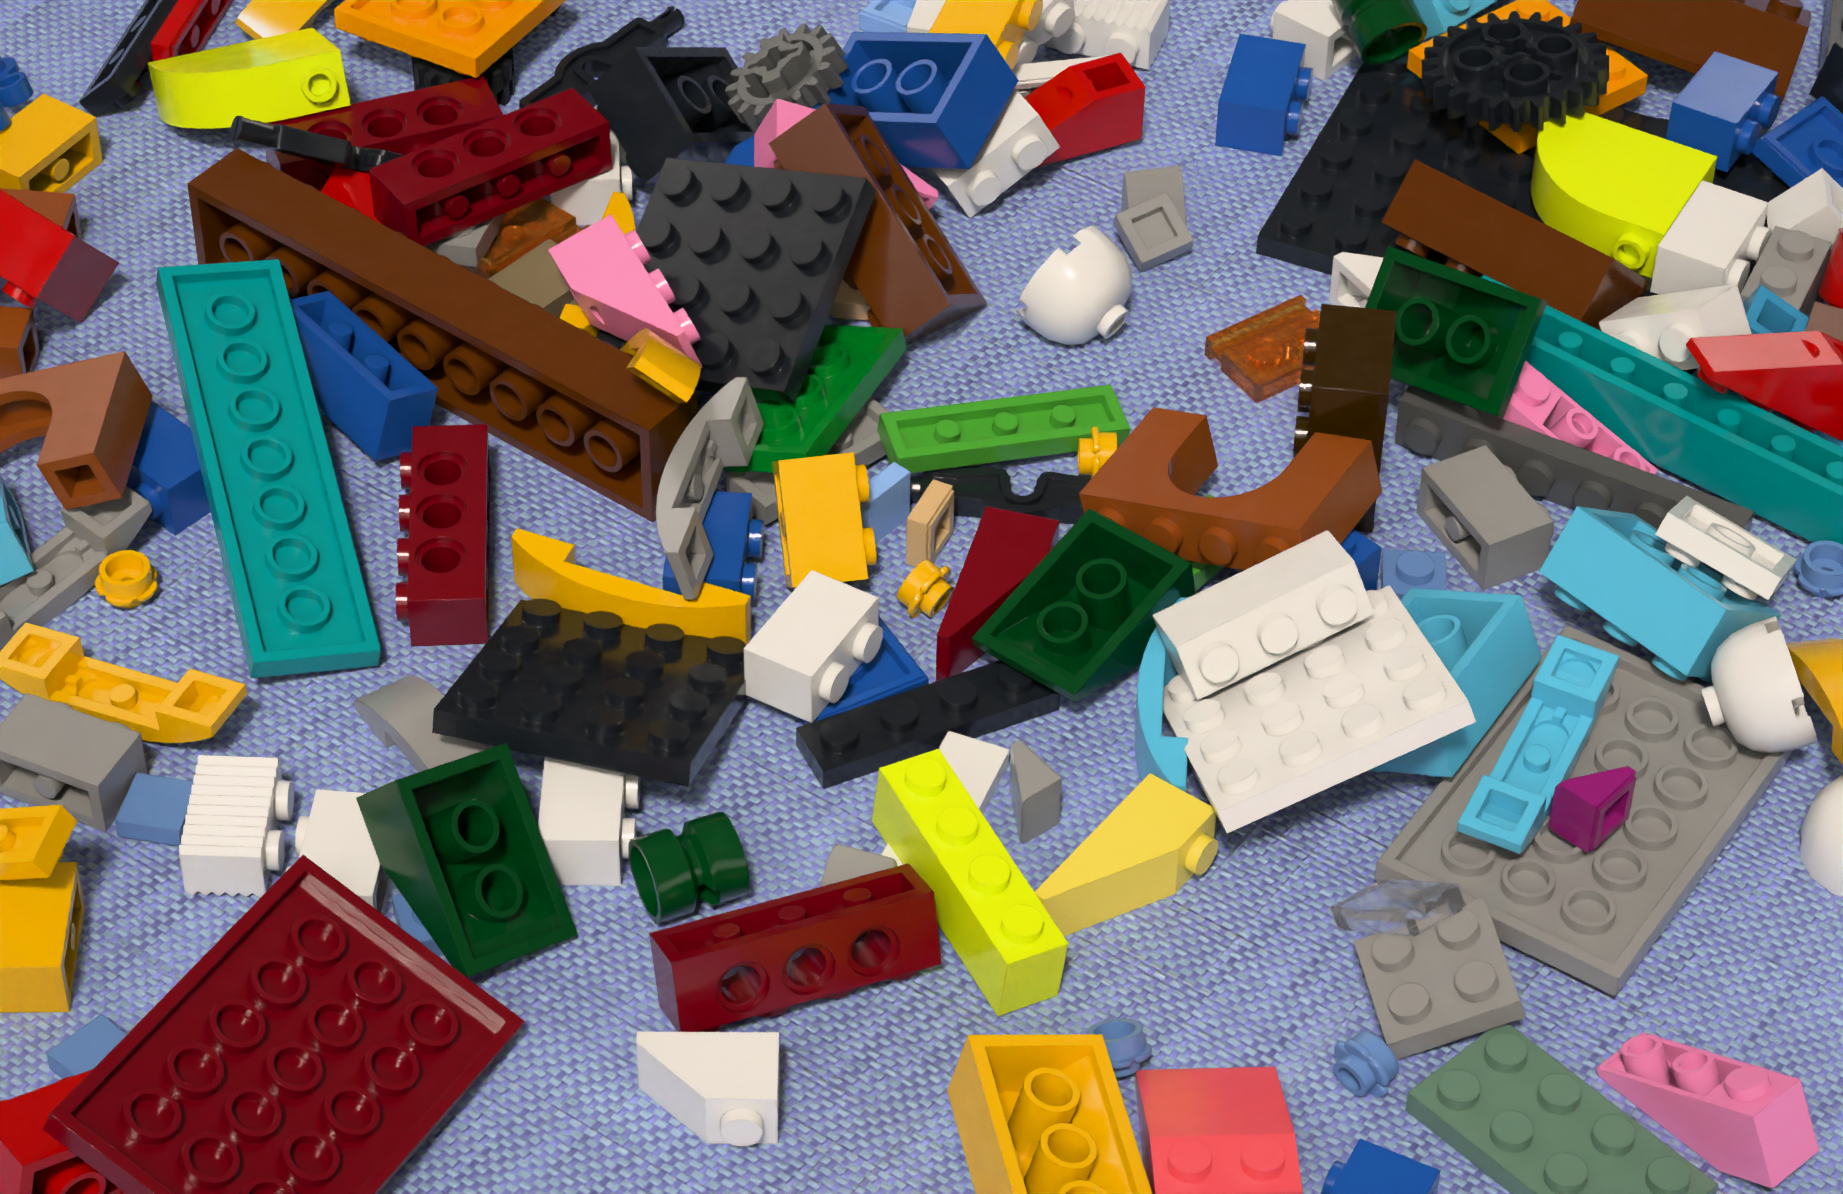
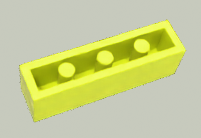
M940 749L879 768L872 822L903 865L909 863L934 891L937 923L996 1015L1001 1016L1057 996L1068 942Z

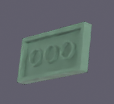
M1509 1023L1486 1031L1410 1090L1407 1095L1405 1110L1510 1194L1717 1193L1718 1183Z

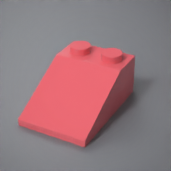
M1276 1067L1138 1070L1135 1072L1142 1160L1152 1194L1303 1193L1295 1132Z

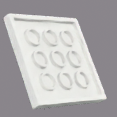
M1390 585L1380 590L1366 591L1375 613L1374 615L1208 696L1197 700L1179 674L1171 679L1168 685L1164 686L1163 716L1174 737L1188 738V744L1184 748L1187 761L1226 833H1230L1476 722L1468 699Z

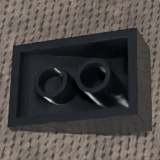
M634 47L587 88L597 104V111L609 121L610 130L615 133L626 151L625 158L628 166L638 177L642 178L644 183L657 182L666 158L724 163L737 144L754 136L756 132L750 131L745 123L742 124L728 104L730 97L725 92L727 86L735 83L730 73L738 67L726 47Z

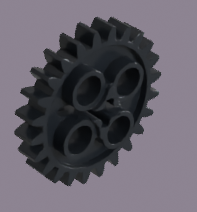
M1512 11L1508 19L1500 20L1494 13H1488L1487 22L1485 23L1468 18L1466 19V29L1455 26L1447 27L1448 37L1434 36L1433 47H1425L1422 86H1424L1425 98H1433V108L1435 110L1447 108L1448 118L1451 120L1466 115L1467 126L1469 127L1478 124L1482 120L1489 122V131H1495L1502 123L1510 124L1513 132H1519L1523 123H1531L1536 129L1543 130L1544 120L1548 119L1564 125L1566 124V113L1582 117L1585 115V105L1598 106L1599 95L1607 93L1609 55H1606V44L1597 43V34L1595 32L1582 34L1581 23L1563 27L1562 16H1557L1546 22L1541 21L1540 12H1535L1529 19H1521L1517 11Z

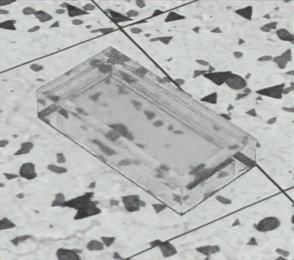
M1386 878L1374 882L1330 906L1337 927L1340 929L1415 937L1462 911L1466 904L1458 884Z

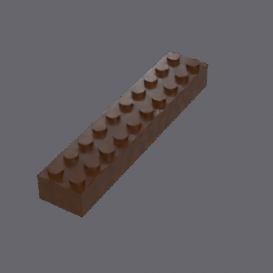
M238 148L187 183L198 265L279 259L289 299L330 291L438 388L435 404L473 425L487 424L488 433L652 523L656 521V502L660 480L675 444L698 413L697 390L694 391L687 403H676L626 369L634 357L633 355L594 337L588 331L575 327L545 311L539 305L522 299L498 286L495 282L484 279L452 262L446 256L431 251L407 238L404 234L363 215L357 209L340 203L321 193L313 186L304 184L274 168L271 164L261 161Z

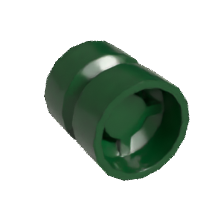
M1331 0L1341 21L1346 26L1350 25L1348 35L1364 64L1380 65L1397 60L1408 54L1409 49L1421 44L1427 35V26L1413 0Z
M718 811L684 822L682 834L676 835L670 829L665 828L630 839L628 856L631 872L641 902L654 923L659 924L693 913L698 899H701L709 906H714L745 896L749 892V873L744 851L734 826L724 812Z

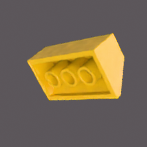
M1102 1034L967 1036L947 1093L976 1194H1152Z

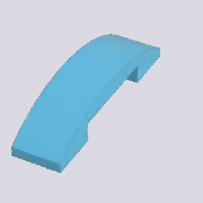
M1180 597L1174 604L1186 599L1187 597ZM1156 626L1145 648L1139 669L1134 729L1137 769L1141 782L1151 773L1186 792L1187 755L1184 748L1188 744V738L1162 736L1164 686L1168 685L1171 679L1178 675V672L1172 664Z
M1557 635L1533 680L1531 699L1490 776L1483 774L1457 823L1458 832L1521 854L1527 848L1551 812L1555 787L1560 782L1569 779L1583 751L1614 678L1620 656Z

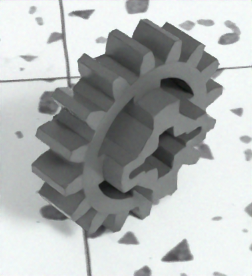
M803 23L796 29L794 34H790L785 27L780 29L778 35L760 40L761 49L756 54L745 53L742 56L745 60L743 68L731 71L730 75L735 83L727 86L725 92L730 97L728 101L729 106L741 123H745L750 131L754 132L758 129L776 99L813 108L817 103H830L831 98L827 94L829 89L841 87L844 83L839 74L848 69V64L843 59L845 53L831 33L827 34L821 25H818L811 31L807 24Z

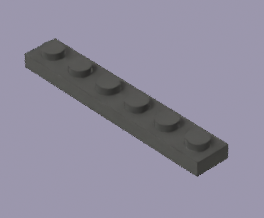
M1411 385L1408 386L1399 399L1395 444L1442 461L1486 445L1503 465L1513 470L1518 482L1529 494L1572 510L1579 506L1637 515L1658 530L1667 513L1688 496L1749 532L1751 530L1754 511Z

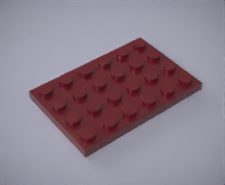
M302 855L49 1114L43 1130L127 1194H379L514 1040L525 1021L305 855Z

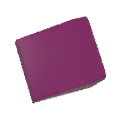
M1629 766L1560 782L1554 790L1549 820L1550 829L1586 853H1589L1591 850L1594 851L1629 818L1636 782V771Z

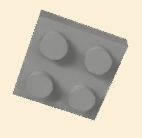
M1484 897L1354 941L1386 1044L1397 1060L1526 1017Z

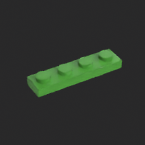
M1110 384L881 413L877 432L890 465L895 462L911 473L1077 452L1078 439L1091 438V428L1094 426L1098 427L1099 432H1116L1117 446H1120L1129 436L1131 428Z

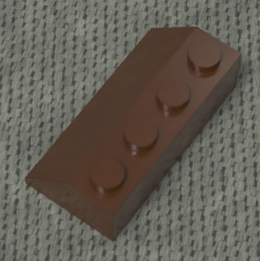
M1577 0L1569 25L1581 23L1582 34L1595 32L1599 40L1694 74L1700 70L1714 52L1777 71L1779 73L1774 95L1781 97L1780 104H1782L1809 29L1811 12L1804 10V5L1799 0Z
M824 103L768 143L778 158L774 161L775 169L867 178L877 190L843 280L853 290L859 289L871 308L867 311V317L872 327L903 328L906 344H911L977 311L987 304L864 106Z
M1414 159L1382 220L1383 224L1399 232L1394 243L1426 259L1432 249L1448 257L1445 266L1477 277L1480 274L1486 275L1517 291L1548 301V306L1600 331L1599 322L1642 295L1650 282L1614 258Z

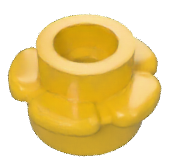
M1094 426L1091 428V438L1078 439V475H1089L1090 478H1093L1117 450L1116 432H1099L1098 427Z
M121 550L103 559L99 566V575L95 580V589L98 595L105 596L109 604L121 608H133L141 605L155 594L158 588L155 581L158 574L144 554L134 550Z
M925 559L911 571L902 583L896 599L908 608L907 613L910 617L916 618L923 611L931 618L941 611L954 591V587L946 581L951 576V569L948 566H943L940 569L930 560Z

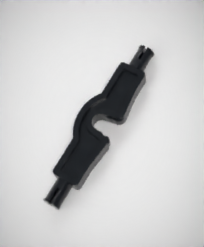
M669 6L650 22L640 17L635 18L603 42L591 43L577 48L559 62L555 75L519 101V109L570 88H574L594 107L597 104L587 89L596 81L593 77L599 78L634 47H666V37L685 24L682 12L678 8L674 11V6Z
M236 116L234 118L230 131L231 138L235 141L259 145L263 149L308 159L332 167L369 173V169L403 156L402 154L382 149L352 146V142L285 125L268 124L247 119L243 116Z
M1002 468L939 469L924 471L922 477L911 476L910 501L918 502L934 479L953 485L954 516L982 518L985 507L988 506L1059 520V523L1075 524L1084 514L1079 493L1092 478L1044 472L1037 478L1034 491L1029 495L1020 496L1011 491V478L1007 471Z

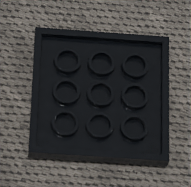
M676 158L665 159L636 233L652 262L644 266L648 274L659 268L676 298V301L668 306L673 313L683 307L701 340L692 344L702 365L695 390L717 393L735 377H747L754 398L795 403L877 191L867 178ZM601 329L596 338L619 350L628 342Z
M521 599L434 708L432 733L492 746L507 743L511 750L689 787L748 697L746 695V680H744V648L746 644L738 638L729 636L708 638L684 635V631L681 628L671 624H654L646 629L622 624V618L615 613L595 611L587 614L561 608L557 602L549 599H531L528 601Z

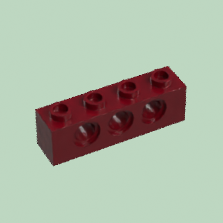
M484 75L477 78L473 77L354 103L346 107L269 122L268 124L285 125L352 142V146L382 149L406 155L503 116V113ZM265 149L267 163L304 184L313 186L320 192L335 167Z
M570 88L369 169L374 217L382 225L404 234L412 241L422 246L429 245L613 169L609 121L574 88Z
M487 424L412 426V452L400 453L401 488L410 489V494L399 495L400 532H409V538L397 539L399 576H408V582H396L397 621L409 620L411 646L486 644L489 640L491 482Z
M909 863L649 933L659 1007L678 1032H717L728 1023L753 1016L769 1017L779 1015L793 1005L818 998L834 999L844 997L855 988L883 980H905L916 975L919 970L942 964L934 891ZM869 931L868 934L861 941L855 943L856 939L861 934ZM805 948L798 958L789 961L797 951ZM740 966L738 971L733 976L724 979L725 975L730 970Z

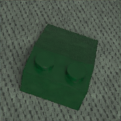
M1388 246L1365 308L1396 311L1391 379L1503 419L1548 301Z
M1089 508L972 637L973 645L1077 703L1141 664L1145 648L1156 628L1152 615L1172 606L1180 597L1189 598L1196 594L1192 563Z
M507 743L395 780L356 798L380 864L448 962L464 976H471L577 936L575 926Z

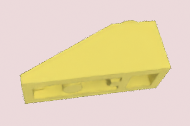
M1149 773L1035 891V894L1063 936L1172 896L1194 874L1197 876L1202 875L1212 864L1218 850V840L1214 839L1216 813L1209 804Z

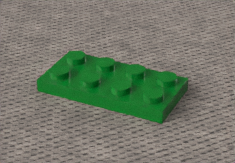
M825 325L795 403L755 398L764 425L748 466L724 467L723 470L727 473L731 471L737 473L749 471L773 473L772 462L826 455L907 350L903 328Z

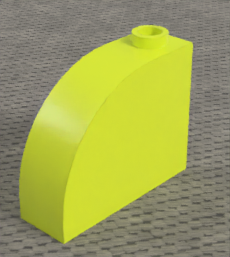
M314 28L148 62L159 118L166 124L175 127L192 129L229 128L232 126L236 116L269 123L351 105L340 49Z
M1586 112L1582 117L1566 113V124L1560 125L1548 119L1544 120L1543 130L1538 131L1531 179V197L1538 215L1546 225L1614 258L1637 274L1653 278L1658 245L1701 181L1713 184L1717 156Z

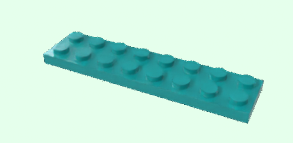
M279 259L158 267L156 287L250 678L378 666L381 648Z

